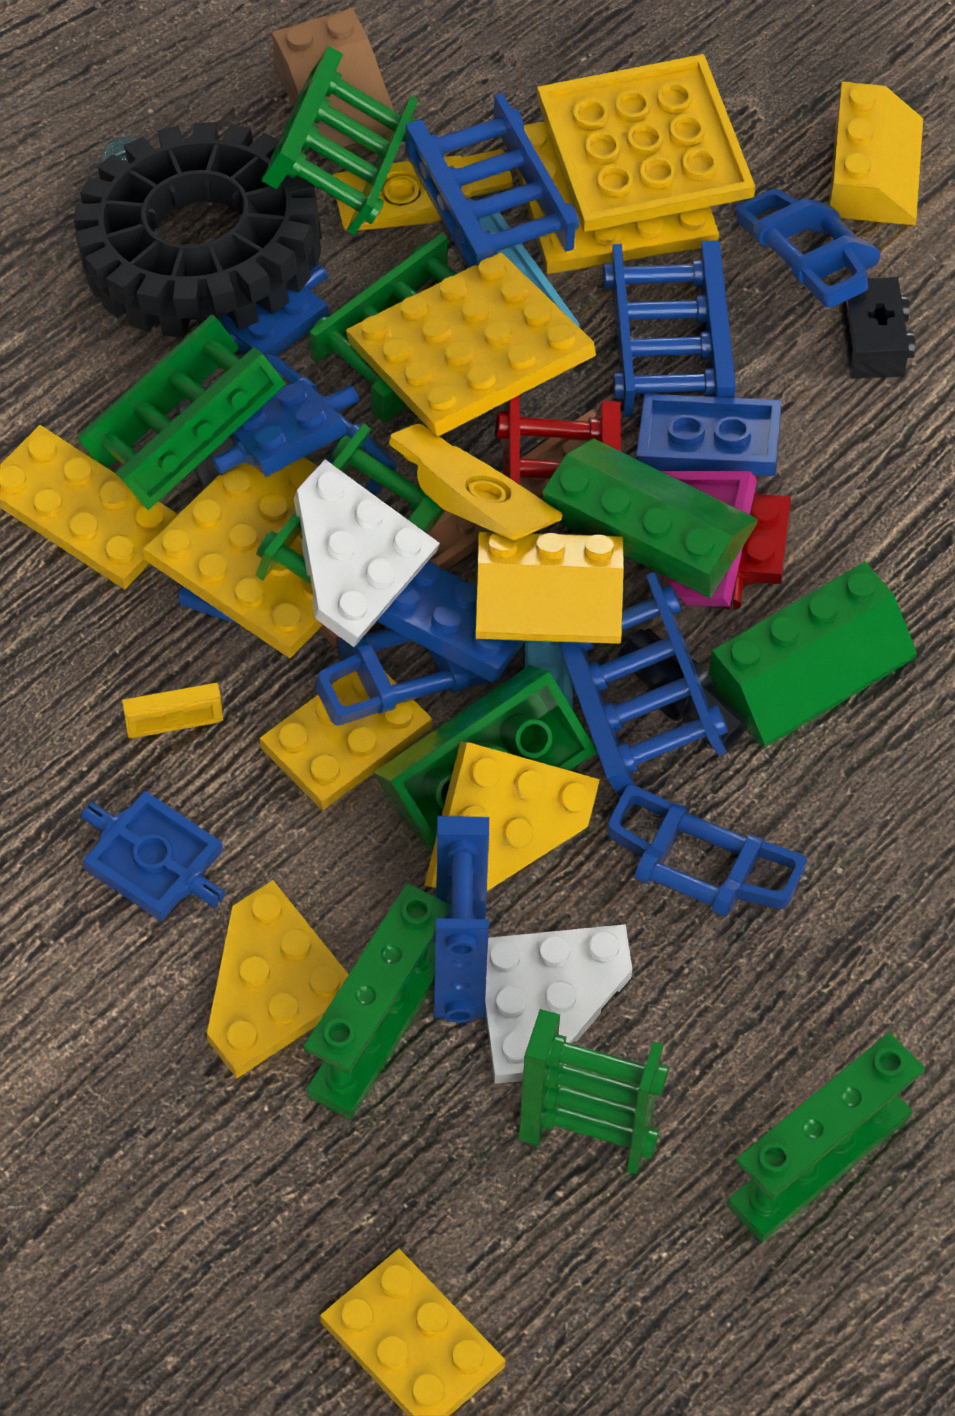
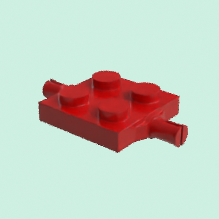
M754 492L750 515L757 518L758 523L742 548L733 591V610L741 608L743 585L747 586L755 583L782 584L791 513L790 496L764 495ZM723 606L724 608L730 610L729 606Z

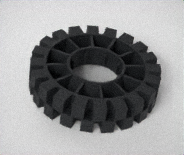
M216 122L194 123L192 140L184 141L179 125L157 130L161 148L154 149L142 136L124 145L127 162L111 154L97 167L100 180L88 178L80 192L82 204H76L74 214L75 236L87 284L95 298L101 296L103 307L117 319L127 313L129 325L149 332L159 319L163 336L185 338L191 319H197L199 326L213 314L222 324L221 316L229 314L237 329H243L259 322L256 302L273 315L289 303L287 289L300 293L311 278L309 266L317 267L321 254L320 239H322L315 186L297 175L295 178L286 175L277 190L261 181L279 141L266 133H263L253 142L251 128L230 124L222 140H219ZM191 203H221L234 208L235 212H239L242 215L237 219L235 227L216 240L203 244H175L162 239L159 234L154 233V230L158 228V223L168 213Z

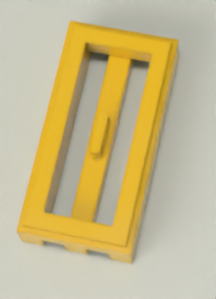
M218 682L122 700L128 738L131 739L223 721Z

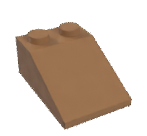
M353 8L272 32L274 68L293 106L296 104L310 71L329 45L343 54L336 70L342 74L341 79L394 111L371 44ZM333 94L330 97L325 95V98L331 101L329 104L331 107L385 138L389 128ZM320 121L318 124L313 122L315 126L319 127L318 133L348 151L363 147L324 122ZM318 154L320 160L325 158Z

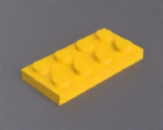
M41 425L0 464V508L124 590L150 564L144 560L143 548L178 515L159 501L147 510L113 471Z

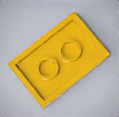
M356 671L339 678L331 684L339 702L343 706H350L370 699ZM385 672V674H386V676H387V678H388L390 684H391V685L397 684V683ZM317 695L260 737V748L324 811L369 777L374 771L432 729V717L414 700H409L396 704V708L392 711L381 714L376 713L337 726L331 722L319 695Z
M399 1248L320 1315V1323L407 1416H450L505 1368L506 1360Z

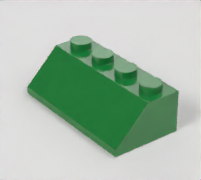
M594 438L566 454L542 491L544 501L562 513V519L558 523L582 535L623 537L624 556L710 599L758 523L757 518Z
M864 561L713 649L711 652L709 674L714 681L715 690L749 721L747 729L765 749L914 660L917 652L894 594L867 562Z
M529 665L374 771L373 774L398 814L432 853L437 836V817L442 816L460 742L473 743L568 771L592 756L597 750L550 671Z

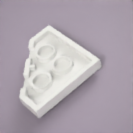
M324 460L297 489L294 504L296 515L300 517L303 534L301 543L307 576L311 578L314 595L312 604L315 619L355 647L436 553L440 543L327 460Z
M626 924L488 938L485 1014L494 1084L523 1081L524 1055L540 1008L560 1014L559 1034L567 1036L566 1042H577L601 1014V1009L616 991L620 992L631 979L632 963Z

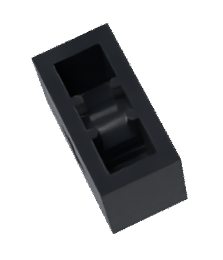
M898 277L868 278L867 291L840 303L850 379L904 377L907 359L914 358L915 355L913 331H906L905 322L909 320L910 312L908 295H901Z

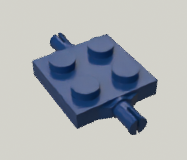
M318 263L317 267L313 266L309 269L311 278L300 293L287 289L289 303L273 315L256 302L258 323L238 330L229 314L221 316L222 326L239 346L237 351L246 354L255 347L263 355L277 356L312 330L319 319L329 316L328 304L310 291L328 278L323 266H320Z
M305 380L287 385L279 390L277 394L229 436L235 446L212 457V462L220 475L245 462L257 467L267 477L346 435L347 431L344 422L337 412L354 403H358L359 397L351 384L328 397L318 394Z
M144 791L130 808L116 816L111 815L95 802L88 804L89 809L85 807L81 819L100 830L102 834L98 844L83 859L84 870L160 922L164 920L181 899L191 893L209 904L212 908H216L218 902L221 903L226 891L204 878L206 870L223 852L220 840L147 791Z

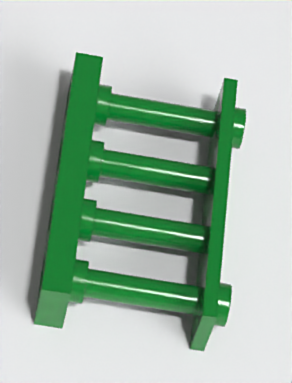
M328 45L304 83L261 181L277 190L286 175L295 178L296 175L355 209L346 230L350 234L355 235L364 221L369 224L373 223L384 204V201L378 197L401 141L405 142L406 124L417 121V119L412 117L418 99L411 95L398 113L341 79L342 74L336 70L343 54ZM333 94L389 128L385 138L329 105L331 101L325 98V95L330 97ZM322 121L377 154L374 165L318 133L319 127L315 126L313 122L318 124ZM310 148L364 180L366 185L363 192L361 193L306 160L307 155L301 152V149L306 151Z
M443 233L439 234L429 243L420 244L409 258L331 316L319 319L312 330L309 331L310 358L315 363H318L334 351L371 383V413L383 423L407 405L349 344L346 329L394 306L399 301L402 302L404 299L418 294L415 289L431 277H434L440 283L444 279L456 275L447 266L448 238Z
M211 314L80 433L76 439L94 460L106 468L116 460L119 461L123 466L115 474L135 498L149 510L281 390L286 383L263 353L255 347L241 359L235 356L233 353L239 349V346L219 320ZM218 367L226 371L207 390L199 385ZM184 398L188 399L192 404L172 422L165 417ZM150 429L158 434L138 453L131 448Z
M363 424L352 438L344 435L331 455V459L335 460L332 465L344 474L352 466L410 503L409 509L414 513L408 520L426 534H429L446 510L442 509L428 497L420 487L363 451L371 428ZM296 511L278 534L271 530L266 535L256 552V555L261 557V561L255 576L264 581L274 566L279 563L311 584V578L307 576L304 557L289 548L302 531L300 517L296 515Z
M406 883L304 1045V1051L324 1060L307 1087L308 1098L352 1120L435 985V942L432 940L436 935V918L446 919L452 905Z
M540 1008L524 1055L519 1140L539 1145L544 1128L552 1131L554 1126L621 1145L630 1148L627 1172L637 1175L642 1157L652 1159L660 1130L651 1128L656 1096H662L669 1072V1066L661 1064L664 1044L653 1041L646 1065L566 1042L567 1036L559 1034L560 1014Z
M888 1032L737 1157L736 1163L747 1173L751 1180L728 1198L727 1207L761 1243L766 1241L910 1119L913 1110L898 1094L920 1077L926 1068Z

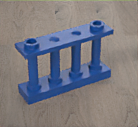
M503 93L494 96L493 120L438 137L436 134L430 135L422 119L406 124L405 153L468 268L474 265L478 266L485 258L496 255L497 251L551 233L556 234L565 252L574 249L575 230L579 228V220L575 208L572 204H566L524 131V123L517 108L511 109ZM498 136L501 137L509 151L455 169L454 166L448 167L444 160V154ZM515 168L519 169L527 183L477 201H473L471 198L466 199L461 191V186ZM534 200L537 201L545 217L491 234L490 231L484 232L479 223L480 218Z
M702 241L700 259H693L692 264L624 266L622 244H613L611 262H604L603 282L604 289H612L620 370V372H613L614 399H622L624 417H633L635 394L704 392L705 396L734 398L736 383L720 241ZM692 282L693 286H701V295H697L696 300L627 302L625 284ZM696 318L697 323L704 322L705 332H700V336L630 339L629 320ZM700 355L701 359H708L709 369H704V373L634 376L632 357Z
M655 572L646 575L654 597L622 610V631L661 615L669 637L602 665L598 661L591 664L587 651L594 648L593 643L558 642L606 777L619 797L622 796L627 786L635 785L631 772L638 770V764L705 736H707L718 756L727 752L721 735L729 732L718 705L711 708L709 706L675 617L676 613L682 611L680 602L673 586L663 587ZM671 656H677L684 675L683 678L616 706L613 702L606 704L602 690L609 688V682ZM690 695L692 696L700 718L633 746H629L628 743L621 745L616 731L623 729V723Z
M437 817L436 898L452 906L446 919L436 918L434 1018H445L455 1023L469 1022L474 1018H485L489 919H486L489 817Z

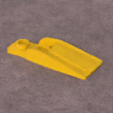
M499 149L461 157V155L444 157V160L448 167L454 166L455 169L504 154L505 151ZM410 161L392 163L378 197L384 201V204L373 223L369 224L364 221L358 231L429 224L442 220ZM509 170L461 186V191L465 198L468 199L477 195L510 189L513 186L511 172ZM349 171L333 174L334 177L361 193L363 192L366 185L364 180ZM336 199L343 229L347 230L355 209Z
M422 424L412 425L394 432L390 436L389 445L403 454L405 459L418 465L417 478L424 493L442 509L512 540L522 538L562 519L563 515L560 511L457 446H452L441 437H436L431 430Z

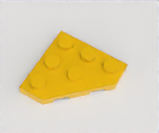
M460 742L442 816L489 817L488 891L587 828L600 779L473 743ZM437 836L424 884L432 888H436Z
M274 880L232 906L207 1029L209 1044L236 1079L316 1027L349 975Z

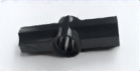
M650 628L646 630L640 629L629 638L628 642L620 650L619 657L662 639ZM676 655L633 672L651 691L684 677ZM692 659L710 708L718 705L729 732L721 735L727 751L738 742L739 738L747 730L749 721L715 690L714 681L708 671L700 663ZM691 695L659 708L668 718L674 721L682 719L688 723L700 718ZM707 736L703 737L702 739L713 748Z

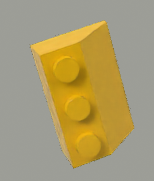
M842 81L836 115L829 205L838 212L840 218L915 226L917 220L923 118L886 86Z
M479 532L476 576V639L621 644L624 571L623 537L531 533L517 540H512L495 532Z

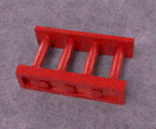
M519 395L507 401L504 411H497L495 421V437L503 439V474L519 485L520 477L551 479L562 462L520 458V435L586 440V442L594 438L621 452L620 402L602 401L595 418L589 417L588 422L520 417Z

